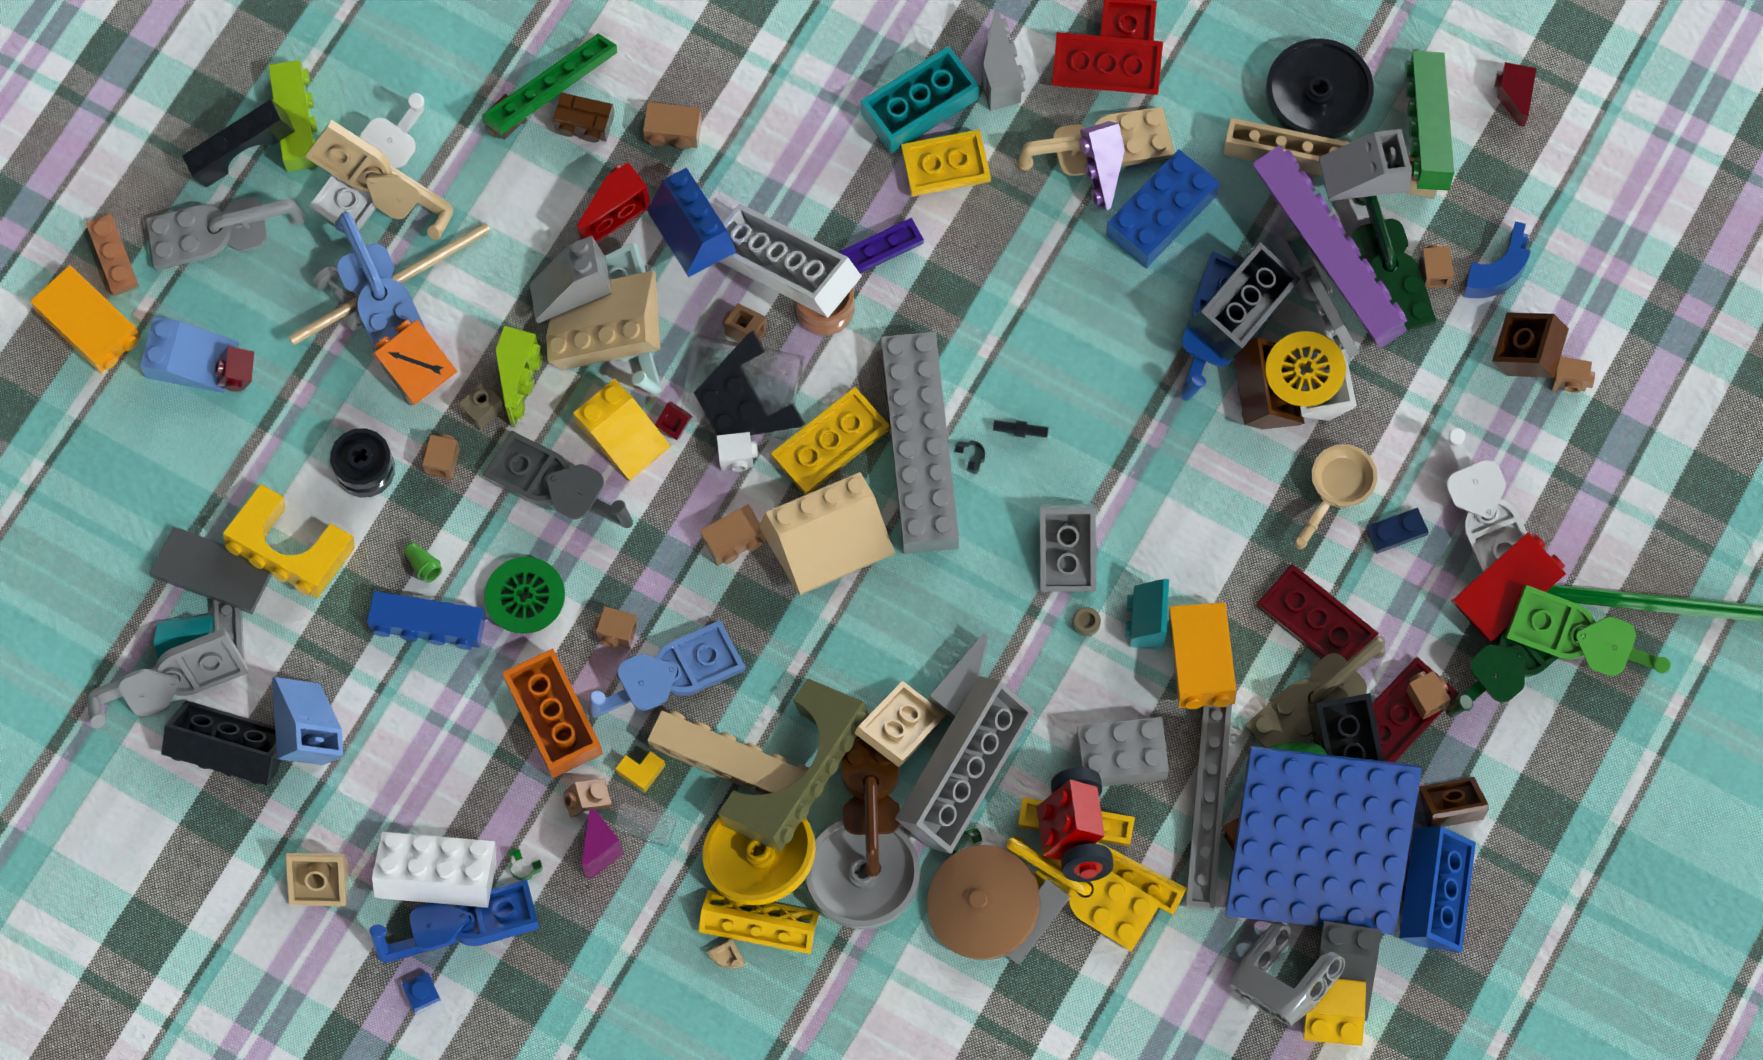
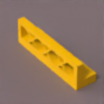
M708 890L701 909L699 933L811 954L820 912L773 902L763 905H744L729 900L717 891ZM711 901L724 903L725 905H713L711 904ZM741 908H750L753 911H743ZM770 913H775V914H779V915H781V916H779V917H774V916H770L769 914H770ZM797 919L811 920L810 924L799 922Z

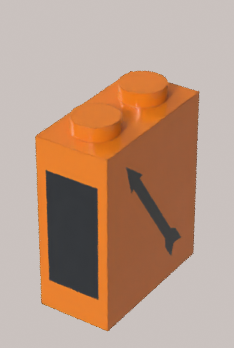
M407 319L395 328L398 333L389 339L386 335L373 345L376 350L371 355L409 404L416 405L458 371L419 320L410 322Z

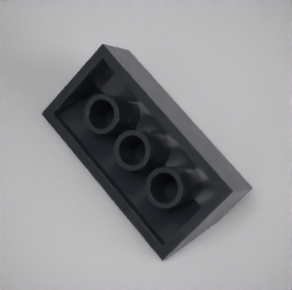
M187 700L164 728L161 755L171 757L175 761L195 764L203 769L219 771L230 777L246 779L254 784L267 786L278 772L282 761L277 759L275 726Z

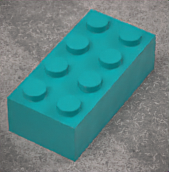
M947 46L860 100L861 115L889 153L892 154L901 148V144L912 142L979 100V85L950 46Z

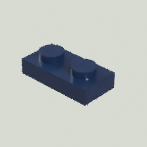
M1418 507L1366 527V532L1376 554L1422 538L1429 533Z

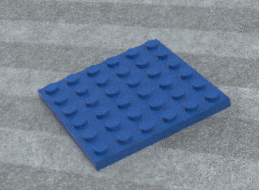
M1250 746L1225 915L1320 927L1323 926L1324 921L1379 929L1383 934L1395 935L1422 768L1419 765Z

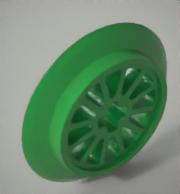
M534 557L514 558L500 565L491 574L485 587V606L492 620L503 629L519 634L534 633L549 626L560 614L565 601L564 583L557 570L549 563ZM523 576L522 585L519 584L516 579L517 577ZM533 576L530 584H527V577ZM538 580H541V581L544 582V583L538 585L537 587H535V585H536V583H537ZM510 581H514L517 588H513L507 584ZM546 588L549 590L548 593H539ZM503 590H507V591H509V592H511V593H513V594H502V593H503ZM525 591H529L532 598H527L525 602H522L518 595H523ZM548 599L547 604L538 601ZM503 600H512L511 602L502 605ZM536 605L542 608L543 610L540 613H537L533 606ZM516 606L512 614H509L507 612L508 610ZM528 608L533 612V617L527 618ZM523 609V618H518L517 615Z

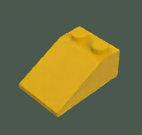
M615 378L573 412L575 424L628 481H631L671 447L634 398Z

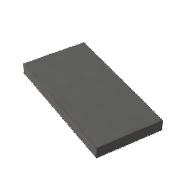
M173 526L150 572V576L253 614L272 573L264 568L258 569L254 567L248 559L241 555L235 556L231 554L223 544Z

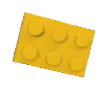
M980 129L901 144L912 197L991 182Z

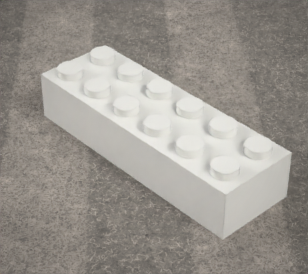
M740 203L723 223L729 233L736 253L721 260L720 263L827 318L862 277L848 257Z

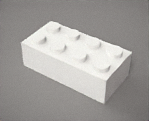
M382 832L372 875L374 898L488 908L497 863L495 841Z

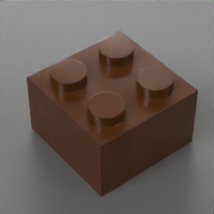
M1507 312L1492 362L1507 376L1555 378L1569 328L1555 314Z

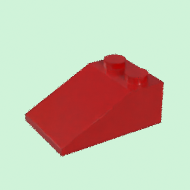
M629 162L623 166L618 165L614 167L602 182L576 225L579 240L593 236L597 243L649 208L650 200L647 185Z

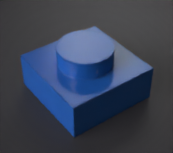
M428 972L402 984L414 1012L441 1000Z

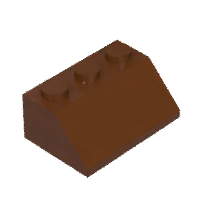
M1258 337L1248 341L1234 356L1244 425L1263 430L1305 424L1300 406L1285 402L1269 386L1265 367L1267 357L1276 343ZM1289 358L1285 361L1294 364ZM1285 368L1282 369V372H1283V373H1284V372H1288V371H1292V370L1285 369ZM1294 377L1284 380L1286 383H1289Z

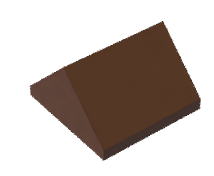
M1475 777L1419 786L1427 827H1445L1484 820L1489 810V804Z

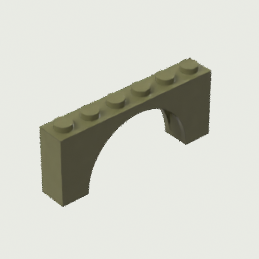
M811 679L806 680L793 700L800 715L806 717L818 727L819 748L810 768L795 783L777 792L763 795H748L732 791L718 812L726 828L780 852L792 840L794 831L800 822L807 817L809 808L815 799L822 794L824 785L830 776L837 771L845 753L851 750L857 737L855 734L857 727L869 716L863 701Z

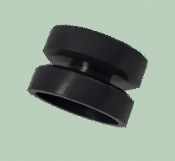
M367 428L353 429L343 433L335 441L330 452V464L340 487L348 494L359 498L373 497L382 493L391 484L395 475V461L386 440L378 432Z

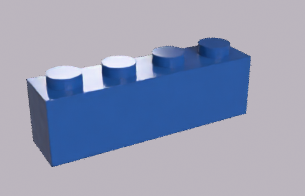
M374 591L367 624L370 630L377 636L389 637L390 634L399 635L407 641H417L418 638L428 640L433 645L442 646L445 643L455 644L457 648L471 650L472 647L480 648L486 614L484 609L479 607Z

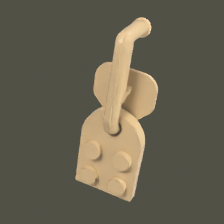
M1163 107L1109 114L1100 118L1095 123V125L1108 121L1119 123L1125 149L1121 167L1169 160L1175 153ZM1080 124L1062 126L1055 131L1052 139L1025 143L1018 159V167L1024 171L1029 170L1033 166V155L1056 152L1059 167L1065 174L1070 176L1087 174L1085 170V165L1088 164L1086 154L1082 152L1079 144V139L1082 138L1080 130L1085 127Z
M333 120L328 123L305 156L351 187L363 192H370L375 207L392 218H405L417 203L438 215L434 225L429 226L427 229L428 235L433 240L441 238V234L446 229L454 210L449 202L396 168L391 167L389 160L381 151Z

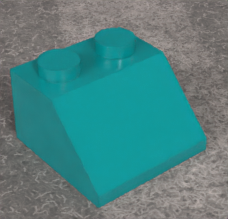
M1160 579L1135 585L1133 595H1127L1126 611H1131L1132 616L1131 621H1126L1125 638H1130V647L1164 648L1167 632L1169 579Z

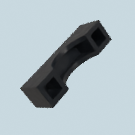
M270 99L188 151L182 157L191 176L205 187H208L229 174L228 167L230 162L242 151L257 145H274L295 132L286 111Z

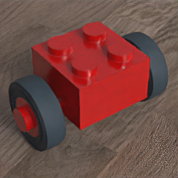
M1077 767L1066 769L1052 778V794L1036 807L1043 856L1060 860L1062 872L1069 880L1076 882L1096 881L1110 874L1114 864L1110 849L1096 844L1105 836L1099 796L1102 793L1101 777L1098 772L1090 768Z

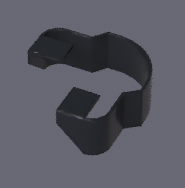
M973 440L968 443L957 442L954 453H963L964 447H969L970 445L978 446L983 451L984 458L980 460L978 469L974 470L975 462L968 461L967 471L977 474L980 464L985 461L984 447L979 442Z

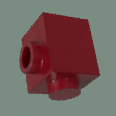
M228 346L220 354V359L217 360L214 373L218 376L217 385L233 392L244 390L252 382L254 351Z

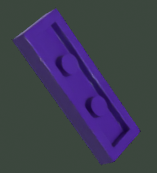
M911 217L839 251V253L848 257L861 274L924 244V239Z

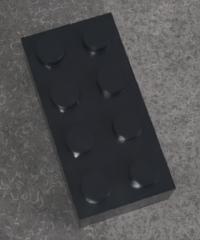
M1260 242L1246 255L1188 325L1229 361L1247 344L1301 278Z
M1370 693L1307 706L1314 741L1325 750L1327 755L1384 761Z

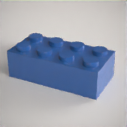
M1178 149L1107 222L1106 236L1147 269L1218 195L1220 182Z

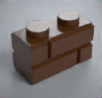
M561 92L553 117L554 128L558 130L559 134L567 137H572L575 134L583 136L585 140L594 143L599 142V140L607 141L614 119V107L611 103Z

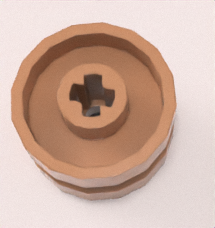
M854 289L850 290L828 318L795 301V312L798 321L806 330L816 335L829 336L839 333L849 325L854 316Z

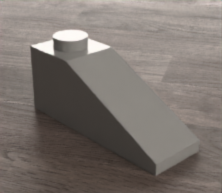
M984 633L930 695V702L946 713V717L951 721L954 720L972 687L981 675L988 645V636Z

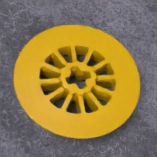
M1300 331L1285 336L1273 346L1266 361V378L1273 392L1285 402L1297 406H1314L1329 400L1341 388L1346 375V362L1341 349L1333 340L1317 332ZM1302 350H1310L1307 358L1304 357ZM1299 352L1300 359H1297L1293 353ZM1313 352L1319 353L1316 358L1312 359ZM1289 358L1294 364L1285 361ZM1323 358H1325L1326 361H1327V362L1318 364ZM1309 365L1312 373L1306 372L1305 375H1301L1300 367L1305 368ZM1285 368V369H1289V370H1292V371H1288V372H1284V373H1283V372H1282V369ZM1328 368L1330 369L1329 373L1320 371ZM1294 377L1289 383H1286L1284 380ZM1317 377L1324 378L1327 380L1325 381V383H1323ZM1298 381H1300L1298 389L1292 388ZM1311 381L1317 384L1319 388L1314 390ZM1304 383L1308 384L1309 391H1302Z

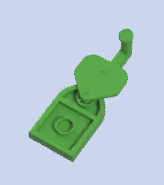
M1527 585L1523 586L1505 634V638L1559 658L1574 659L1584 655L1588 666L1592 670L1609 676L1620 674L1624 670L1627 660L1650 667L1662 674L1668 672L1671 668L1668 658L1657 657L1632 648L1636 632L1630 623L1611 616L1595 622L1593 615L1585 607Z

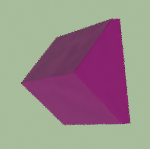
M589 809L581 863L586 878L592 879L624 855L620 840L595 809Z

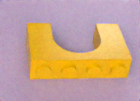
M260 484L223 532L226 549L235 556L241 555L245 557L254 567L268 570L280 582L287 581L294 585L301 594L311 595L318 599L354 551V536L330 523L316 543L304 553L284 555L274 551L269 547L265 539L270 529L285 511L284 496Z

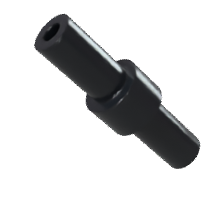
M994 420L993 431L1014 433L1015 437L1023 438L1026 435L1044 438L1048 436L1049 427L1029 425L1027 421L1016 420V423Z

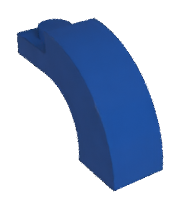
M1515 221L1507 253L1500 260L1490 264L1472 262L1463 297H1492L1504 292L1515 284L1522 275L1531 250L1525 249L1529 234L1524 233L1525 223Z

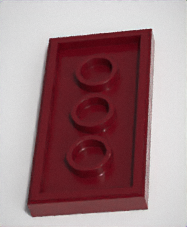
M1293 563L1256 605V607L1321 659L1328 654L1335 653L1349 661L1379 634Z
M1418 657L1372 703L1383 758L1386 762L1395 763L1445 710L1443 709L1422 719L1408 696L1406 689L1410 683V678L1423 671L1425 674L1433 671ZM1446 682L1448 687L1447 694L1451 699L1448 704L1449 706L1458 697L1459 692Z

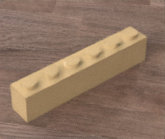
M661 710L648 738L649 748L760 795L777 792L790 786L809 769V767L804 765L793 766L788 763L786 758L778 754L769 756L762 753V749L754 744L747 743L743 745L736 742L737 739L728 733L721 732L719 735L710 731L711 728L702 722L696 721L693 724L686 721L682 714L675 711L667 713Z

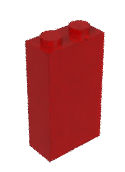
M1528 532L1523 535L1451 600L1487 642H1491L1509 626L1524 585L1547 592L1566 575L1563 570L1565 567L1564 563L1555 554L1550 556L1543 549L1546 544L1537 534L1531 535Z

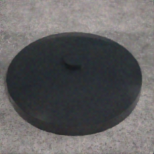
M1323 38L1303 40L1282 51L1271 65L1266 82V98L1269 108L1276 120L1284 128L1331 139L1350 133L1362 123L1370 110L1374 94L1373 77L1364 59L1349 46L1338 41Z

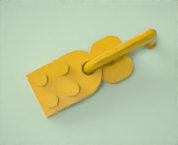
M1013 836L1006 842V847L1011 852L1038 867L1034 876L1039 889L1047 879L1053 881L1071 895L1069 899L1070 907L1081 921L1131 952L1162 903L1112 871L1106 877L1096 881L1076 882L1069 880L1062 872L1060 860L1043 856L1025 845L1018 836ZM1092 885H1093V887H1094L1093 894H1092L1091 896H1089V897H1083V896H1088V895L1091 894V892H1092Z

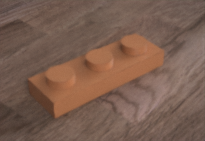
M112 214L87 222L88 231L113 295L115 296L139 287Z

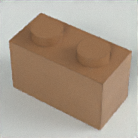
M648 102L643 128L645 142H649L653 146H663L666 144L674 145L680 149L698 148L702 124L701 108Z
M749 504L700 530L701 539L717 566L722 563L726 565L734 562L739 557V554L746 550L754 551L763 544V541L766 540L759 528L760 522Z

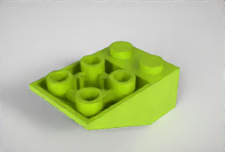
M504 326L496 347V356L506 411L511 427L515 428L518 419L522 420L526 409L524 401L526 395H531L533 391L534 379L532 378L535 370L539 371L541 368L543 355L540 353V345H538L536 334Z

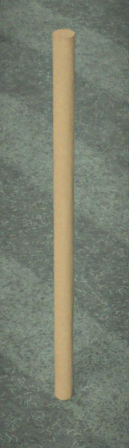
M486 223L480 225L395 274L391 279L402 284L490 233L489 226ZM358 296L288 336L293 346L357 310Z

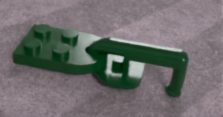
M1377 195L1355 198L1358 205L1366 206L1371 221L1370 224L1356 228L1351 237L1361 253L1359 259L1363 260L1366 258L1377 276L1374 279L1377 283L1381 280L1389 291L1392 298L1389 302L1391 304L1397 302L1407 319V322L1404 323L1407 331L1434 324L1436 318L1421 270L1417 262L1410 255L1404 253L1408 247V239L1403 225L1396 219L1384 220Z
M1507 627L1500 633L1496 646L1487 645L1471 659L1470 671L1477 681L1446 708L1447 716L1455 717L1464 711L1471 710L1473 708V701L1485 691L1497 702L1505 703L1510 701L1523 690L1525 678L1535 676L1544 671L1559 657L1505 638Z

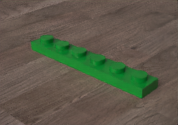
M599 33L482 114L483 123L502 135L617 53V45Z

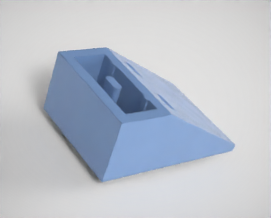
M273 677L277 759L325 765L343 757L342 729L321 684Z

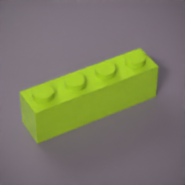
M300 60L268 65L274 102L286 111L295 132L280 141L285 168L289 172L318 167L317 164L305 157L316 141L314 139V132H318L316 117H311L310 109L314 108L312 92L307 93L306 85L311 84L308 68L303 69Z

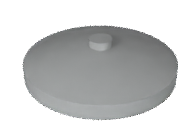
M843 820L828 827L815 840V859L806 877V882L814 904L827 918L845 927L871 929L892 922L910 906L916 896L920 882V864L914 845L902 830L898 828L890 834H878L881 872L875 877L867 875L864 869L866 864L865 835H853L847 832L844 828Z

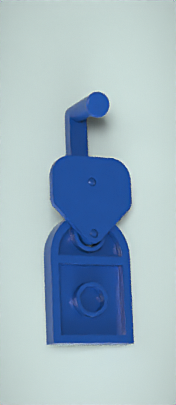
M1214 251L1209 255L1192 302L1193 318L1240 264L1239 262ZM1188 324L1183 333L1181 343L1184 350L1194 357L1181 391V398L1184 401L1190 400L1200 388L1206 385V379L1201 375L1206 362L1223 367L1232 361V359L1226 360Z
M524 880L492 889L488 908L463 905L451 906L439 903H428L416 907L409 917L413 938L387 945L384 937L387 930L379 924L371 926L369 933L378 959L381 962L388 963L457 942L468 946H481L537 930L540 927L528 881Z

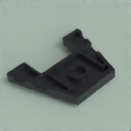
M754 330L743 338L694 392L717 436L750 432L751 436L798 428L805 425L794 402L768 415L744 372L742 364L766 352Z

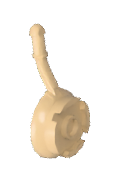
M1338 444L1325 449L1315 459L1311 470L1312 483L1323 502L1309 521L1305 522L1303 530L1296 537L1294 545L1297 549H1303L1308 545L1307 542L1314 531L1318 529L1317 526L1330 506L1337 508L1355 506L1364 502L1373 493L1378 481L1377 468L1371 456L1361 448L1350 444Z

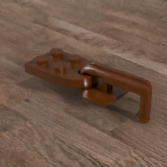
M857 736L851 750L846 752L842 758L843 784L846 790L854 796L843 806V825L850 834L865 835L866 864L864 869L867 875L875 877L881 872L878 834L893 833L900 826V823L895 819L900 811V806L888 796L898 784L899 767Z

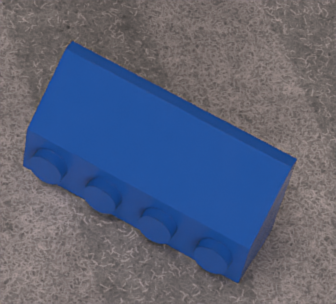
M687 167L663 179L647 212L686 275L690 277L736 253L727 229Z
M1442 826L1414 828L1402 921L1400 924V939L1419 947L1462 953L1476 842Z

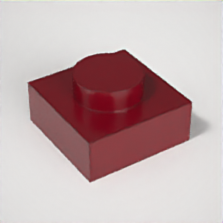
M670 401L666 404L655 426L675 440H678L693 416Z

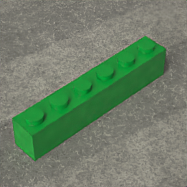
M1412 51L1411 59L1406 61L1404 70L1405 77L1409 78L1406 85V97H1410L1407 116L1412 117V121L1409 124V137H1413L1410 156L1415 157V161L1412 164V177L1416 178L1417 189L1450 191L1454 176L1445 53Z

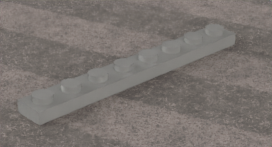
M1232 704L1226 707L1203 706L1185 906L1188 909L1214 911Z

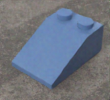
M154 316L140 368L145 377L149 379L225 393L226 388L217 385L218 376L214 373L217 360L220 359V354L228 346L238 348L239 343L238 341L181 321Z

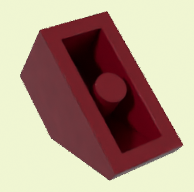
M1505 62L1502 72L1497 71L1494 87L1499 88L1497 98L1517 124L1525 127L1529 116L1537 68Z

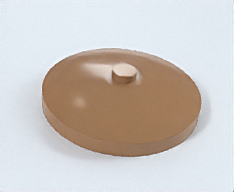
M993 845L971 846L950 856L935 873L927 895L928 918L936 936L953 952L974 960L998 959L1018 949L1032 933L1040 912L1039 886L1028 865L1012 852Z

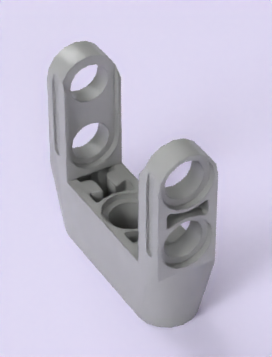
M1273 922L1243 957L1229 986L1245 1001L1280 1022L1292 1026L1314 1009L1340 977L1345 967V960L1334 952L1320 956L1295 988L1288 986L1266 973L1288 947L1291 936L1290 927L1282 922Z

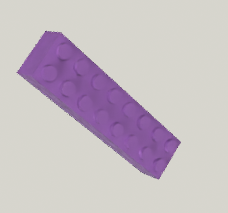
M1279 145L1252 163L1265 186L1305 243H1308L1314 256L1378 348H1383L1405 333L1407 329L1404 323L1407 322L1404 312L1397 302L1394 304L1389 302L1392 299L1389 291L1381 280L1377 283L1374 279L1377 276L1366 258L1363 260L1359 259L1361 253L1352 238L1349 236L1345 239L1343 235L1346 232L1336 215L1334 214L1331 217L1328 215L1331 212L1328 204L1320 193L1314 195L1313 192L1316 189L1312 185V181L1305 171L1298 172L1301 168L1291 151L1288 149L1284 152Z

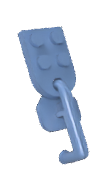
M346 211L341 213L335 222V228L339 232H345L354 252L343 256L338 261L337 273L346 290L359 294L356 303L357 313L373 349L376 350L373 345L386 335L390 339L398 332L395 328L405 320L409 319L412 322L418 319L423 327L424 324L408 290L400 282L391 279L394 264L386 248L380 244L365 246L352 215Z
M721 620L666 644L658 652L656 658L646 654H638L623 661L618 668V678L624 690L609 697H605L604 693L598 690L591 692L588 714L592 718H597L630 702L639 710H651L664 704L669 694L676 696L693 695L744 672L745 665Z

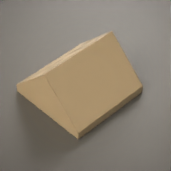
M286 854L289 905L346 906L349 862L344 854Z

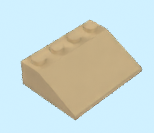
M648 271L611 279L612 293L550 318L546 335L548 362L562 370L661 350L656 272Z
M861 472L765 512L759 525L760 530L799 596L890 557L895 553L874 494Z

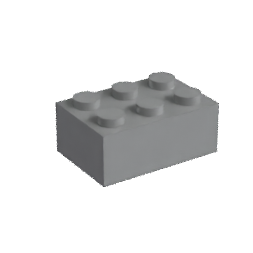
M1162 717L1077 725L1076 736L1080 767L1090 768L1098 772L1101 777L1102 787L1167 780L1169 767Z

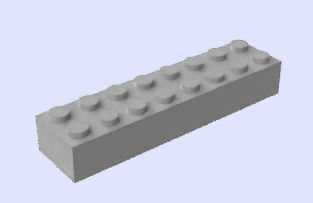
M936 332L881 337L904 554L959 549V533Z

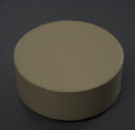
M1080 608L1073 616V628L1081 636H1092L1098 632L1101 618L1099 613L1093 608Z

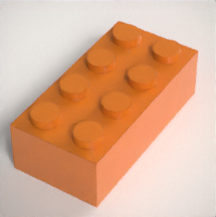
M553 648L502 672L507 687L552 779L603 755L599 740Z

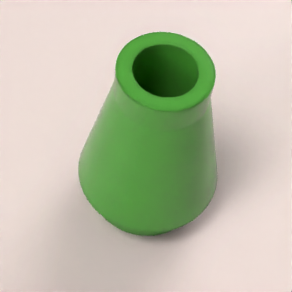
M416 542L409 544L405 548L404 554L419 580L429 583L439 577L442 572L440 560L425 551Z

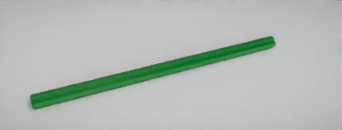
M1554 585L1547 591L1549 594L1577 604L1763 622V606L1563 585Z

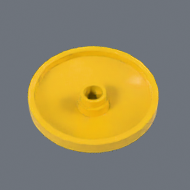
M719 817L711 826L705 838L703 846L704 869L715 889L729 900L744 905L772 903L792 893L809 874L816 853L815 836L808 820L805 818L794 831L792 840L780 852L726 828Z

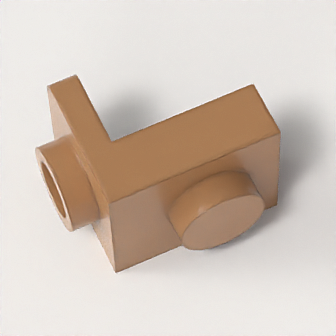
M604 778L574 782L563 792L564 805L568 809L571 818L577 817L581 812L589 811V809H607L612 805Z

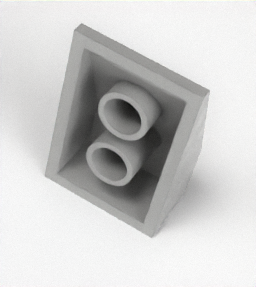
M593 236L566 246L530 283L536 322L541 323L612 293L606 257Z
M1041 504L1040 592H1096V504Z

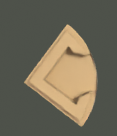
M733 939L707 951L709 958L721 967L736 969L746 966Z

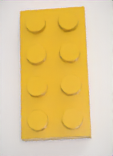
M854 387L771 452V458L802 493L807 495L888 432L890 425L858 389Z

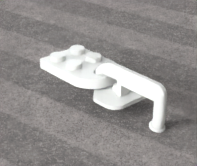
M413 93L409 96L408 103L410 109L397 126L385 118H375L360 135L362 140L381 151L389 160L391 167L396 169L403 168L416 150L414 139L407 133L425 110L424 98L419 93ZM334 175L329 178L310 204V208L333 224H335L341 213L349 212L359 231L376 209L370 192L357 190Z
M1454 428L1449 433L1448 443L1460 470L1449 477L1447 489L1454 505L1468 511L1465 521V534L1478 565L1483 572L1525 535L1527 531L1514 506L1501 499L1506 488V481L1499 466L1488 460L1472 465L1463 445L1465 432L1460 428Z

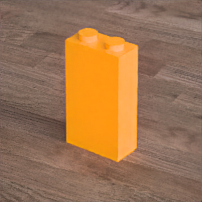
M71 265L30 300L34 310L101 374L106 369L109 370L114 367L118 362V358L126 351L132 350L141 338L136 327Z
M1226 602L1170 606L1169 628L1179 708L1198 709L1201 706L1226 707L1235 704L1236 683Z

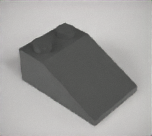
M1324 921L1320 931L1317 960L1324 954L1334 952L1345 960L1344 970L1338 979L1366 981L1365 1021H1367L1378 960L1381 930Z

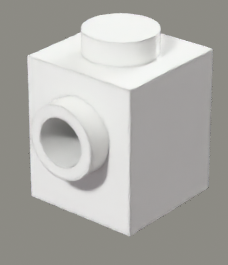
M750 432L717 436L721 471L743 472L750 467H754L753 458L758 457L756 441H751Z

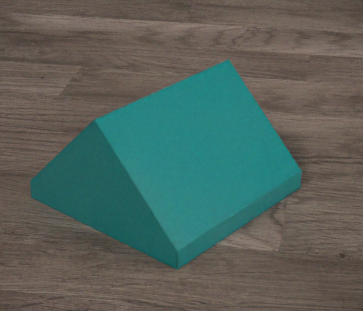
M213 615L157 622L154 636L157 658L159 659L163 653L174 647L213 633Z

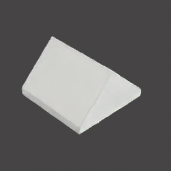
M1344 354L1346 375L1341 388L1333 397L1321 404L1300 406L1302 417L1330 421L1356 407L1346 354ZM1323 358L1318 364L1324 363V362H1327V361H1326L1325 358ZM1309 365L1305 368L1300 367L1301 375H1305L1306 372L1312 373ZM1328 368L1320 371L1329 373L1330 369ZM1317 377L1323 383H1325V381L1327 380L1324 378ZM1300 381L1296 383V389H1298ZM1311 381L1314 390L1319 388L1317 384ZM1304 383L1302 391H1309L1307 383Z

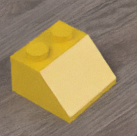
M1337 979L1314 1009L1304 1016L1303 1039L1306 1041L1362 1046L1365 1023L1366 981Z

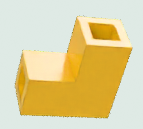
M650 751L641 764L625 755L615 770L619 776L645 793L666 764L663 759Z

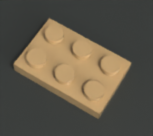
M901 681L857 727L855 734L900 767L943 722L947 714L905 682Z

